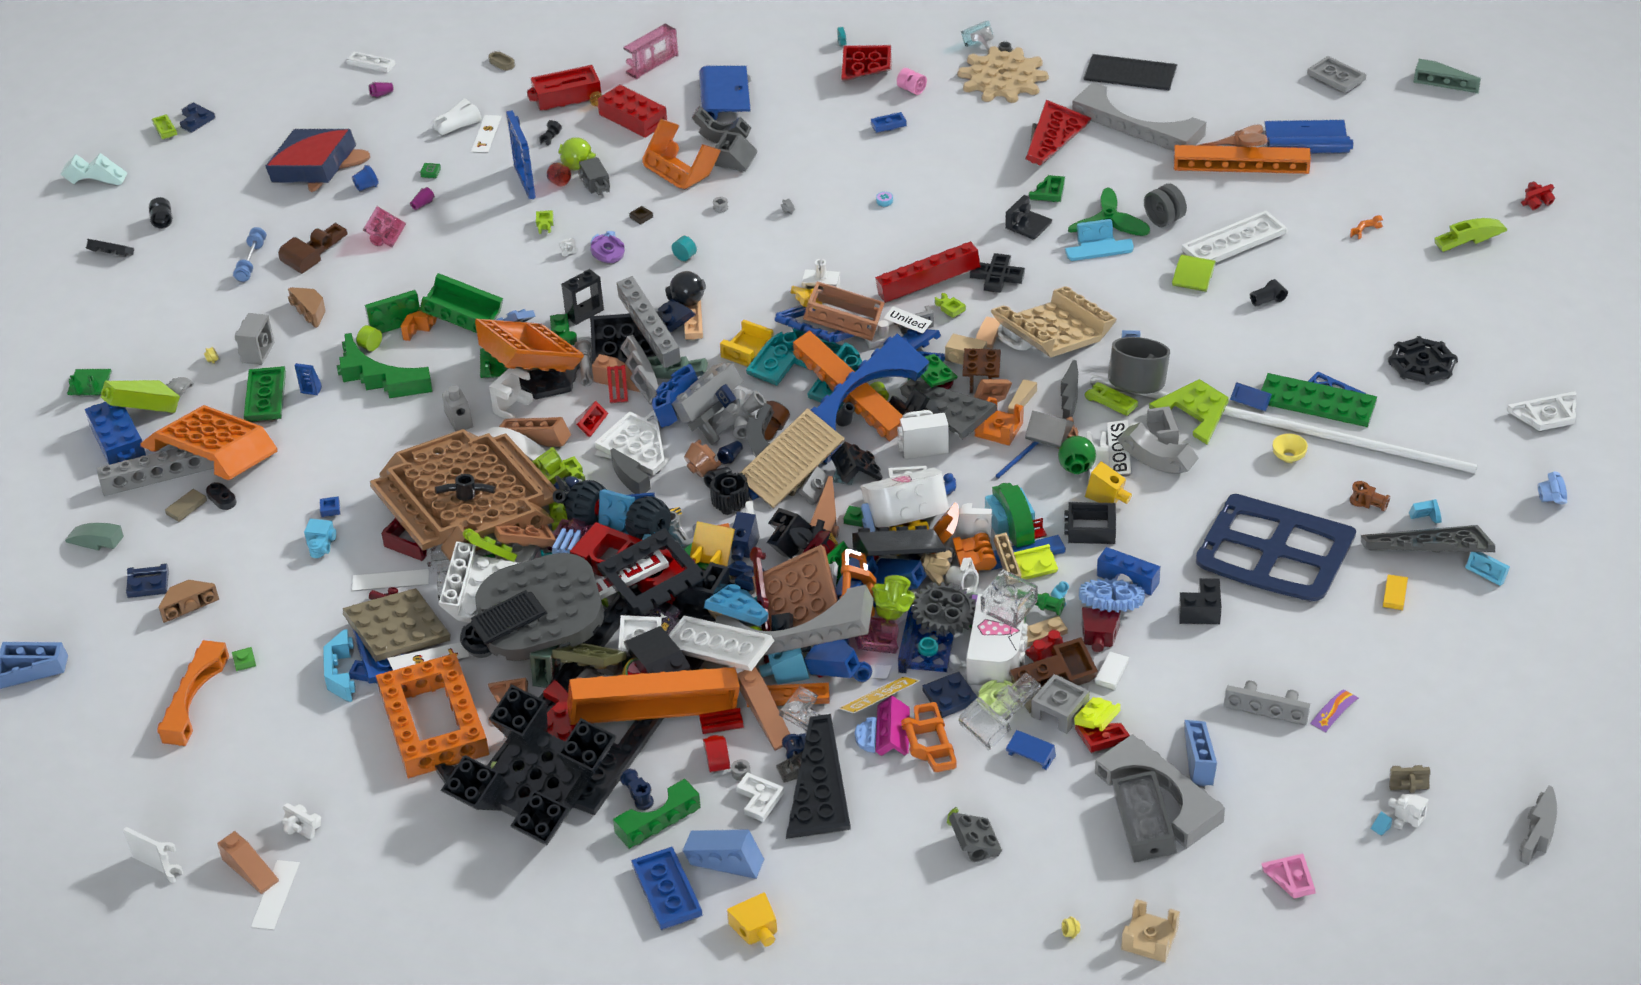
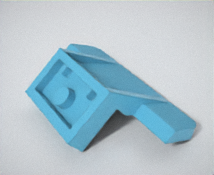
M1106 219L1078 223L1079 246L1065 248L1068 259L1077 261L1131 253L1134 246L1132 239L1115 241L1113 238L1112 220Z

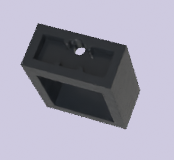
M591 269L561 284L565 314H568V319L575 325L604 310L601 279ZM590 286L591 298L577 305L576 293Z
M1069 502L1068 510H1064V522H1068L1064 524V535H1068V543L1115 544L1116 503ZM1073 520H1107V528L1073 527Z

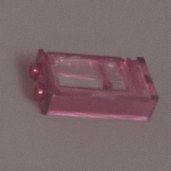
M665 23L624 46L623 49L632 54L633 60L631 58L626 59V63L632 67L626 71V74L639 79V76L675 56L677 57L676 29Z

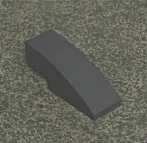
M612 448L610 450L612 465L621 482L634 494L647 493L651 489L648 474L641 471V464Z

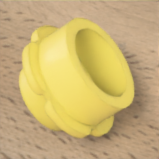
M214 347L206 348L204 353L208 362L212 361L215 364V361L219 360Z
M1072 916L1068 919H1063L1061 927L1064 937L1074 939L1080 933L1079 921Z

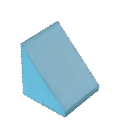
M1381 811L1370 829L1382 836L1391 828L1392 818Z

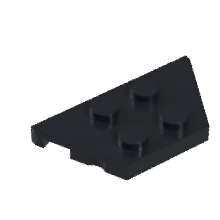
M578 364L573 370H566V372H559L555 369H549V371L540 369L529 371L530 380L519 378L521 389L531 393L535 400L571 392L573 382H575L577 377L576 372L577 369H580V365Z

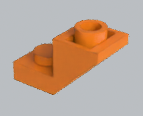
M421 311L407 315L401 325L403 340L410 341L417 330L430 332L432 326L436 324L437 317Z

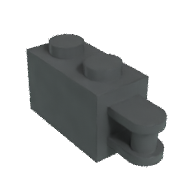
M598 157L579 162L580 169H578L580 179L583 178L585 188L588 187L591 193L596 192L598 195L601 192H610L609 175Z

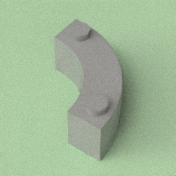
M1142 422L1129 426L1117 439L1123 449L1134 458L1162 472H1188L1199 459L1189 443L1181 445L1163 444L1158 441V437L1153 435Z

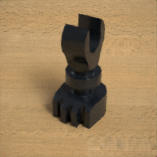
M548 121L546 133L539 137L540 144L543 141L546 142V146L551 144L552 138L562 130L559 122Z

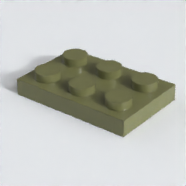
M583 643L571 647L569 644L553 649L552 658L560 659V662L563 663L577 662L579 666L594 665L595 669H606L609 665H618L619 662L627 660V651Z

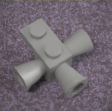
M734 389L731 391L735 395L736 400L712 418L713 429L719 435L733 424V435L737 439H746L749 417L755 418L754 411L762 408L766 401L758 391H754L745 401V392L741 389Z

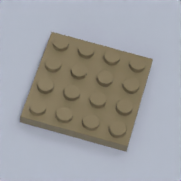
M416 588L343 608L344 617L353 630L356 631L375 661L450 641V633Z

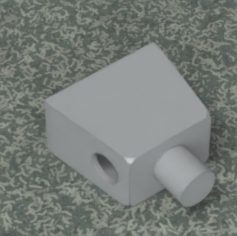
M450 386L448 391L442 394L446 416L455 432L472 428L473 422L467 399L458 386Z

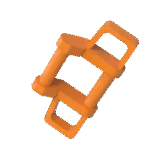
M846 549L842 553V596L850 588L851 578L861 580L874 598L872 587L876 584V577L867 569L865 554ZM849 557L858 559L860 568L849 565ZM872 605L871 617H873V616L875 615V608L873 607V605Z
M931 702L914 706L915 719L909 717L901 721L902 729L906 731L910 743L909 750L911 755L928 761L934 772L955 769L957 767V760L954 755L953 746L948 741L944 729L945 723L943 718H941L937 703ZM929 711L935 713L936 718L919 721L918 714ZM936 731L941 744L926 747L918 743L916 735ZM947 756L951 760L939 764L934 761V759Z

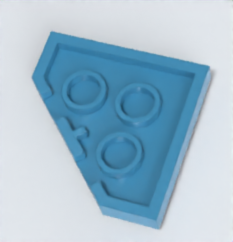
M729 584L705 600L704 605L705 609L757 626L765 623L769 614L746 590L740 589V586L735 584Z

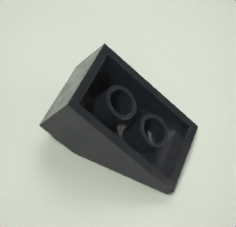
M661 626L624 641V645L640 673L690 671V665L681 649Z

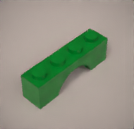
M685 778L667 788L668 799L661 808L652 812H638L629 809L613 818L615 834L628 849L640 844L652 835L658 834L661 830L677 823L680 819L701 808L699 793Z

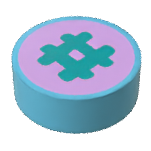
M880 192L876 195V203L883 207L889 206L893 203V195L890 192Z

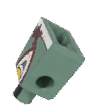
M560 645L530 654L532 686L546 688L559 672L561 662L560 659L552 658V650L560 648Z

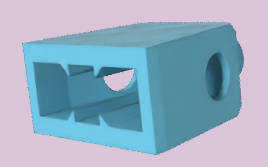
M801 648L769 654L770 663L759 666L762 678L774 674L777 684L810 679Z

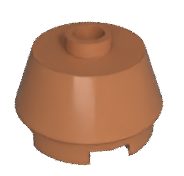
M700 439L695 443H691L684 456L685 461L688 463L686 465L688 469L700 477H704L708 471L716 470L721 465L720 461H715L716 455L707 444L701 445Z

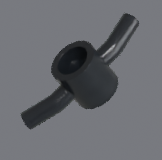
M460 474L455 478V483L436 486L434 489L436 494L456 491V497L459 500L468 501L475 497V491L494 494L496 486L475 483L472 475Z

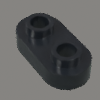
M214 482L207 486V497L218 508L229 510L235 507L237 503L235 495L225 485Z

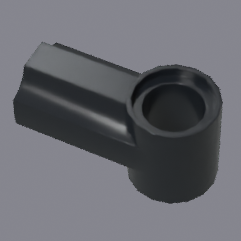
M1273 279L1264 288L1250 292V299L1255 307L1272 300L1281 302L1287 297L1288 290L1276 279Z

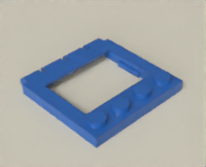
M513 110L506 111L514 168L528 199H535L528 142L521 130L519 117L514 115Z
M802 305L778 312L775 316V322L788 325L804 333L811 331L816 337L828 342L837 343L855 336L839 330L828 333L826 330L813 328L812 325L805 322H798L795 318L804 316L806 307Z

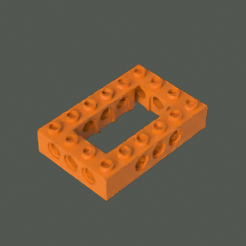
M456 653L376 675L379 692L408 778L436 771L435 765L442 763L452 766L456 765L464 755L472 759L490 755L487 738ZM445 687V693L449 697L451 710L454 711L456 725H459L460 730L420 741L406 698H414L416 695L430 691L435 692L437 689Z

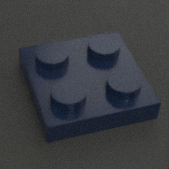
M959 671L922 685V691L928 700L937 703L941 718L978 704L977 695Z

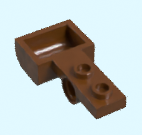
M335 222L324 231L319 228L313 230L310 235V241L307 243L297 237H293L280 247L278 251L279 259L303 274L321 261L320 254L348 234L347 229Z
M1082 637L1053 646L1052 657L1011 669L1009 672L1017 691L1035 685L1041 688L1054 674L1078 686L1092 681L1098 674V670Z

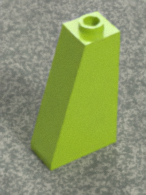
M160 380L105 381L101 391V398L111 406L171 413L176 412L180 398L177 393Z

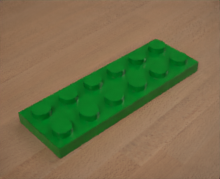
M1267 373L1261 389L1272 394L1268 406L1364 427L1369 426L1377 402V396Z

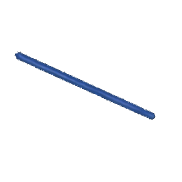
M1032 442L998 472L996 478H1000L1039 442Z

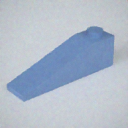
M1184 720L1190 779L1198 786H1213L1217 760L1206 722Z

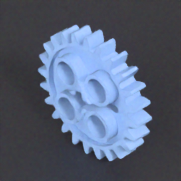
M1097 578V581L1090 580V582H1085L1079 587V600H1082V603H1086V606H1092V609L1099 608L1100 611L1104 609L1108 612L1112 610L1127 612V609L1133 611L1134 608H1139L1144 603L1145 593L1142 587H1137V584H1131V581L1125 582L1123 579L1116 581L1115 578L1112 580Z

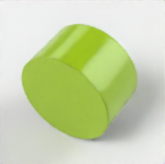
M369 325L363 326L356 337L357 345L368 351L376 350L382 341L381 331Z

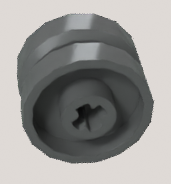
M1166 183L1158 189L1148 192L1144 197L1146 214L1158 227H1165L1173 221L1181 219L1187 212L1185 197L1179 188L1172 183Z

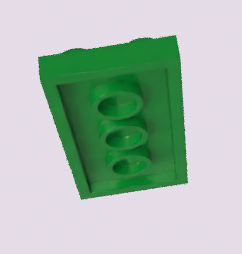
M285 366L249 369L244 420L250 422L282 419L286 378Z

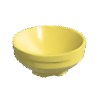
M1282 434L1274 439L1272 447L1273 453L1279 459L1286 463H1293L1306 455L1308 445L1306 440L1299 435ZM1285 453H1292V454H1294V456H1288V455H1284V454H1285Z

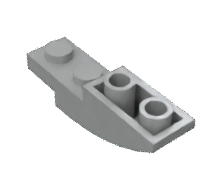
M1549 785L1544 793L1540 792L1536 801L1538 805L1536 807L1532 806L1528 814V819H1531L1528 833L1529 838L1522 841L1519 849L1522 852L1521 862L1528 865L1537 850L1546 854L1553 836L1557 817V801L1554 789Z

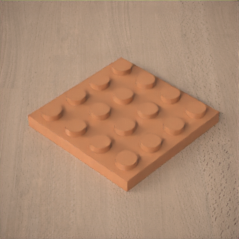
M822 545L763 572L765 594L769 601L770 630L771 615L791 613L793 614V627H796L819 616L838 601L825 547ZM753 576L752 578H753V583H754V587H755V591H756L755 576Z

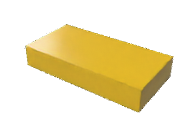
M1388 574L1383 607L1403 610L1408 577Z

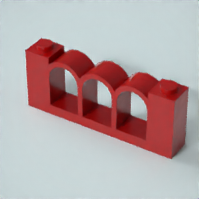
M596 522L570 550V554L584 558L591 565L596 575L604 577L598 570L597 564L604 561L600 560V558L609 548L618 550L617 553L642 540ZM660 550L668 561L669 567L665 568L655 578H645L635 583L639 591L644 593L685 570L675 561L669 550ZM670 594L671 600L667 601L666 603L672 604L674 600L677 598V596L673 597L672 594Z

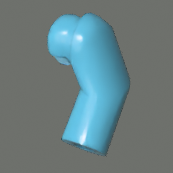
M1061 581L1052 590L1051 596L1058 599L1064 598L1069 589L1068 583Z

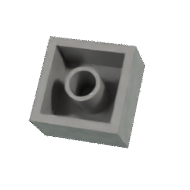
M248 313L245 319L242 320L239 330L236 331L235 341L238 345V354L241 357L242 363L262 365L275 341L268 315Z

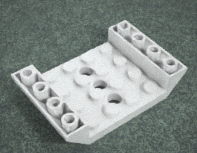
M456 541L439 600V606L456 620L470 623L472 621L471 617L478 614L475 597L482 582L494 572L515 565L518 562L475 555L476 545Z

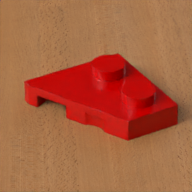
M1110 723L1103 731H1099L1098 727L1091 729L1075 725V730L1091 753L1114 747L1130 736L1122 723Z

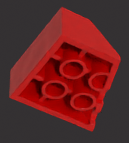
M891 45L843 47L842 81L891 70Z

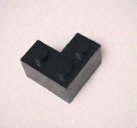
M778 508L768 522L775 531L766 543L780 555L792 559L799 552V548L793 543L789 530L802 527L811 531L812 525L799 514Z
M710 562L703 574L704 582L693 588L687 585L689 590L678 595V601L704 608L705 600L730 584L729 567Z
M1199 578L1198 593L1180 592L1179 624H1220L1222 609L1220 579Z

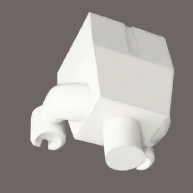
M1402 794L1398 800L1390 798L1388 806L1396 808L1395 816L1398 817V819H1395L1393 827L1402 829L1404 824L1408 822L1413 827L1418 828L1426 817L1429 799L1409 794Z

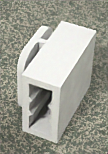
M929 410L909 412L902 416L897 432L898 437L901 438V441H898V450L903 453L904 459L949 453L948 422L945 413L933 414Z

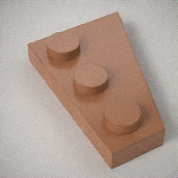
M547 524L541 525V528L526 525L525 529H521L518 526H495L494 535L503 544L518 543L522 546H529L530 544L541 548H548V546L553 547L556 541Z

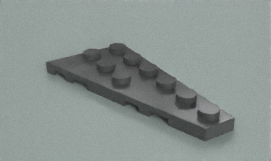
M1478 525L1361 535L1362 545L1365 549L1371 551L1381 549L1432 552H1495V544Z

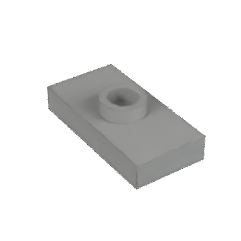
M817 466L810 473L798 493L813 505L823 492L828 475Z

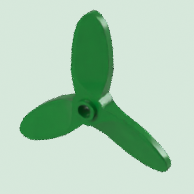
M1109 187L1105 188L1101 194V212L1073 223L1068 227V232L1073 233L1077 232L1078 223L1111 219L1113 228L1138 236H1145L1150 233V227L1144 221L1130 214L1117 212V197L1113 189Z

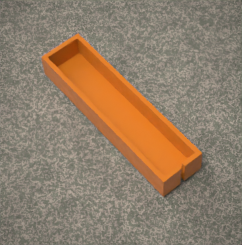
M735 667L570 679L567 700L570 725H577L580 719L590 723L695 716L734 709L737 706L740 685Z

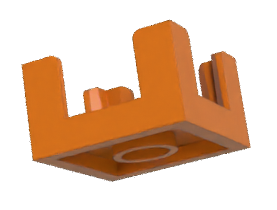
M988 397L987 401L997 405L998 400L996 398ZM1015 404L1014 415L997 410L975 429V437L1010 446L1023 424L1024 406Z

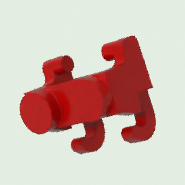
M1051 630L1041 640H1035L1033 645L1025 650V654L1034 662L1052 657L1053 646L1063 643V637L1060 636L1059 631Z

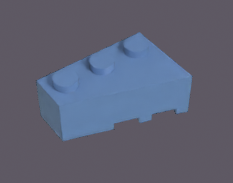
M2 642L0 649V689L64 673L68 654L62 642Z
M749 830L691 831L683 848V852L690 865L757 879L764 861V857Z

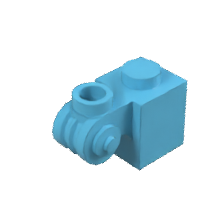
M309 520L304 531L310 556L312 558H320L324 554H329L330 545L336 539V529H334L332 521Z

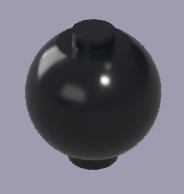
M683 271L672 278L670 286L665 288L668 300L673 299L684 306H693L702 299L706 284L696 273Z

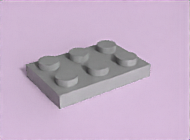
M1329 56L1307 70V75L1344 93H1347L1366 80L1365 73Z

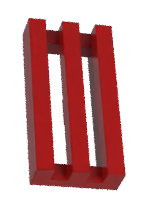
M625 365L607 366L610 404L628 402ZM618 370H622L624 398L620 397ZM611 371H615L617 399H613Z
M740 708L699 714L702 734L744 728Z

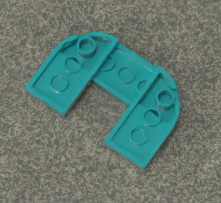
M793 329V332L785 334L780 332L773 336L747 367V374L778 386L793 364L807 368L805 363L801 359L798 360L793 354V342L805 333ZM820 339L855 372L859 369L858 367L862 360L859 352L852 345L846 342L840 345ZM818 378L807 395L808 398L821 402L826 395L830 396L833 391L825 381H821Z

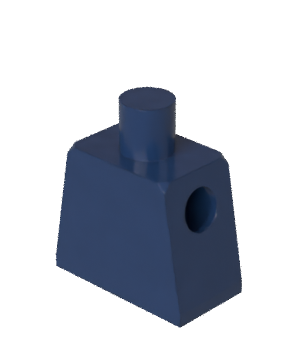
M737 512L732 527L735 529L731 546V558L734 561H742L743 557L750 558V552L753 547H756L760 536L756 514Z

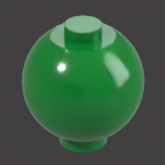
M1072 436L1060 445L1058 459L1066 471L1073 474H1081L1088 471L1094 465L1096 449L1089 439L1082 436Z

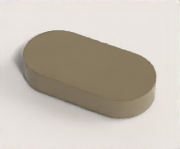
M495 51L488 55L489 63L502 70H511L515 67L514 59L502 52Z

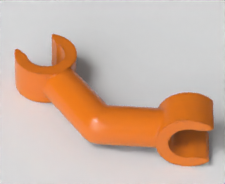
M1377 215L1373 219L1361 221L1356 228L1351 229L1350 237L1352 238L1353 235L1357 234L1359 240L1362 238V231L1365 227H1383L1382 223L1378 222L1383 221L1382 216Z

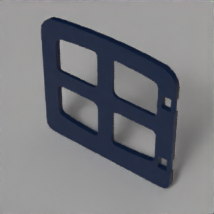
M1231 494L1204 539V543L1199 548L1196 555V563L1206 571L1256 588L1302 600L1318 601L1323 599L1330 589L1356 537V529L1346 524L1244 495ZM1228 509H1231V510H1234V511H1233V513L1231 514V513H1227V510H1228ZM1239 514L1279 523L1270 539H1262L1230 529L1236 516ZM1294 527L1333 540L1334 543L1328 555L1321 556L1286 545ZM1226 540L1262 551L1263 554L1255 569L1247 570L1215 558L1214 556L1222 541ZM1207 545L1214 546L1212 550L1206 549ZM1280 557L1320 568L1311 585L1271 577L1269 574Z

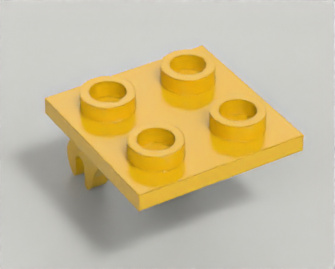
M697 521L690 557L695 560L696 564L699 562L710 564L712 562L728 566L735 529Z

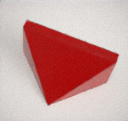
M595 401L575 419L576 425L588 437H591L609 413Z

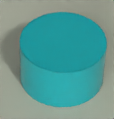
M681 236L671 246L675 257L684 262L697 252L696 244L688 236Z

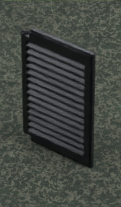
M524 590L471 617L472 621L470 624L484 644L487 645L546 615L547 611L532 592Z

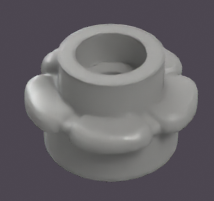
M789 198L782 200V210L785 214L789 212L791 215V212L795 211L793 203Z

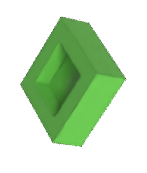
M252 647L232 652L236 671L256 666Z

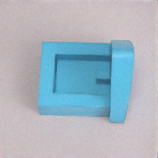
M1436 499L1414 503L1409 511L1411 519L1430 516L1434 523L1442 522Z

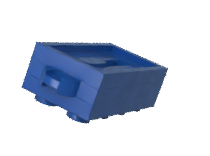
M107 402L85 408L89 426L109 465L146 456L145 449L140 446L142 439L125 407L111 406Z

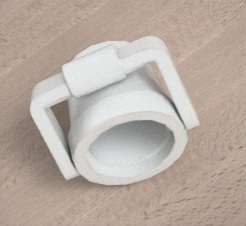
M971 557L963 558L961 567L952 566L946 574L947 584L951 582L953 587L960 585V590L966 588V594H974L979 582V575L977 570H975Z

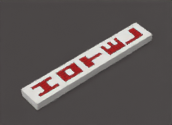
M660 550L654 552V556L637 561V565L630 569H622L618 575L627 586H630L669 567V563ZM605 577L596 580L601 600L616 593Z

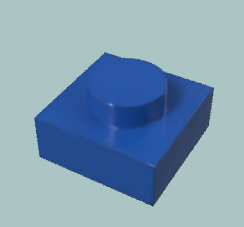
M339 496L320 499L321 517L341 515Z

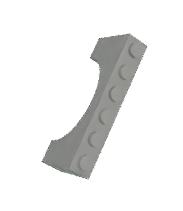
M1133 734L1095 760V774L1109 786L1113 784V779L1155 770L1159 786L1171 793L1180 806L1181 812L1172 821V830L1175 840L1186 849L1224 822L1225 807L1219 801L1213 799L1203 788L1198 787L1188 776L1183 775L1173 764L1168 763L1158 752L1153 751L1143 740L1138 739Z

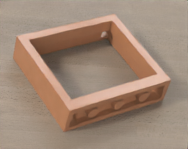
M817 281L808 301L803 319L872 341L884 302ZM818 287H824V290H820ZM817 298H818V301H820V302H823V303H826V304H829V305H832V306H836V307H839V308H842V309H845V310H848V311H851V312H854V313H858V314H861V315H864V316L873 318L874 320L872 321V320H869V319H866V318H863V317H860V316H856V315H853V314H850V313H847V312H844V311H841V310H837V309H834V308H831V307H828V306H825V305L816 303V300H817Z

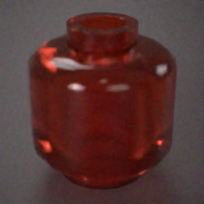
M556 162L548 168L547 179L557 186H565L571 179V171L567 166Z

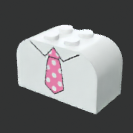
M934 467L861 485L864 504H869L875 527L896 526L940 515L949 509L942 471Z
M978 594L967 653L968 684L984 685L992 680H997V683H1004V680L1011 682L1010 670L1020 667V664L1024 665V649L1027 648L1028 624L1024 623V608L1017 600L990 595L987 598L988 595Z

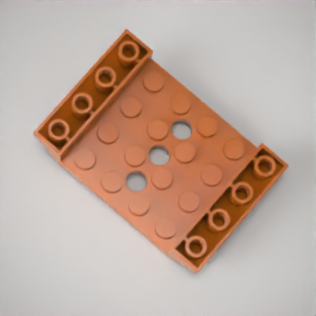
M205 405L157 430L140 443L141 447L152 452L159 451L170 444L178 449L186 450L194 455L214 461V475L220 476L225 480L233 479L235 476L277 452L276 445L262 426Z

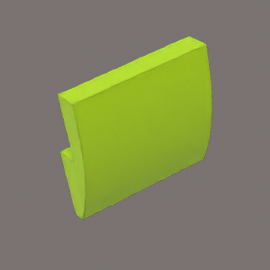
M1181 255L1174 273L1172 285L1207 292L1216 261Z

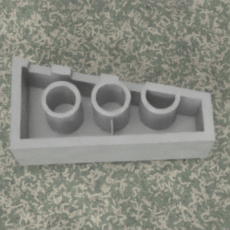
M723 362L719 365H713L685 392L679 394L672 403V406L682 422H692L719 401L715 393L721 386L727 384L730 390H733L744 381L733 363L725 364Z

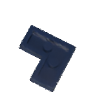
M193 102L181 109L182 115L186 116V119L179 123L182 129L192 133L215 119V113Z
M735 561L728 566L729 574L736 577L735 585L751 591L755 590L752 578L754 576V569L752 566L746 565V562Z

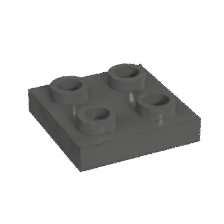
M954 812L950 815L949 821L962 851H967L971 861H982L988 855L999 856L1002 849L988 818Z

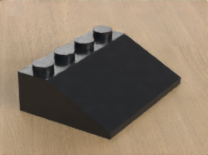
M656 311L663 322L662 311ZM629 313L590 316L592 364L599 354L617 358L625 363L628 358L620 348L627 336L631 335L639 343L647 358L656 356Z
M908 526L896 527V531H889V527L877 528V532H870V528H860L857 533H852L853 551L863 553L865 556L946 552L945 546L934 529H927V526H915V530H908Z

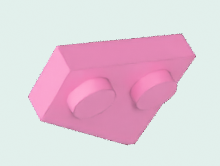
M1304 854L1261 863L1263 872L1293 899L1316 894Z

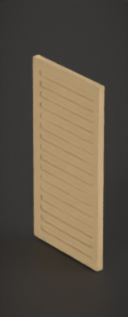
M807 408L740 473L747 477L748 487L772 508H775L845 438Z

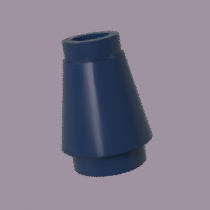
M735 441L720 447L717 453L718 460L723 464L732 463L743 449L742 443Z

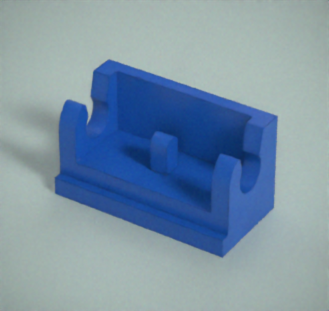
M1019 730L1015 731L1006 747V751L1009 752L1008 755L1013 756L1016 753L1040 763L1045 770L1048 769L1056 757L1055 745Z

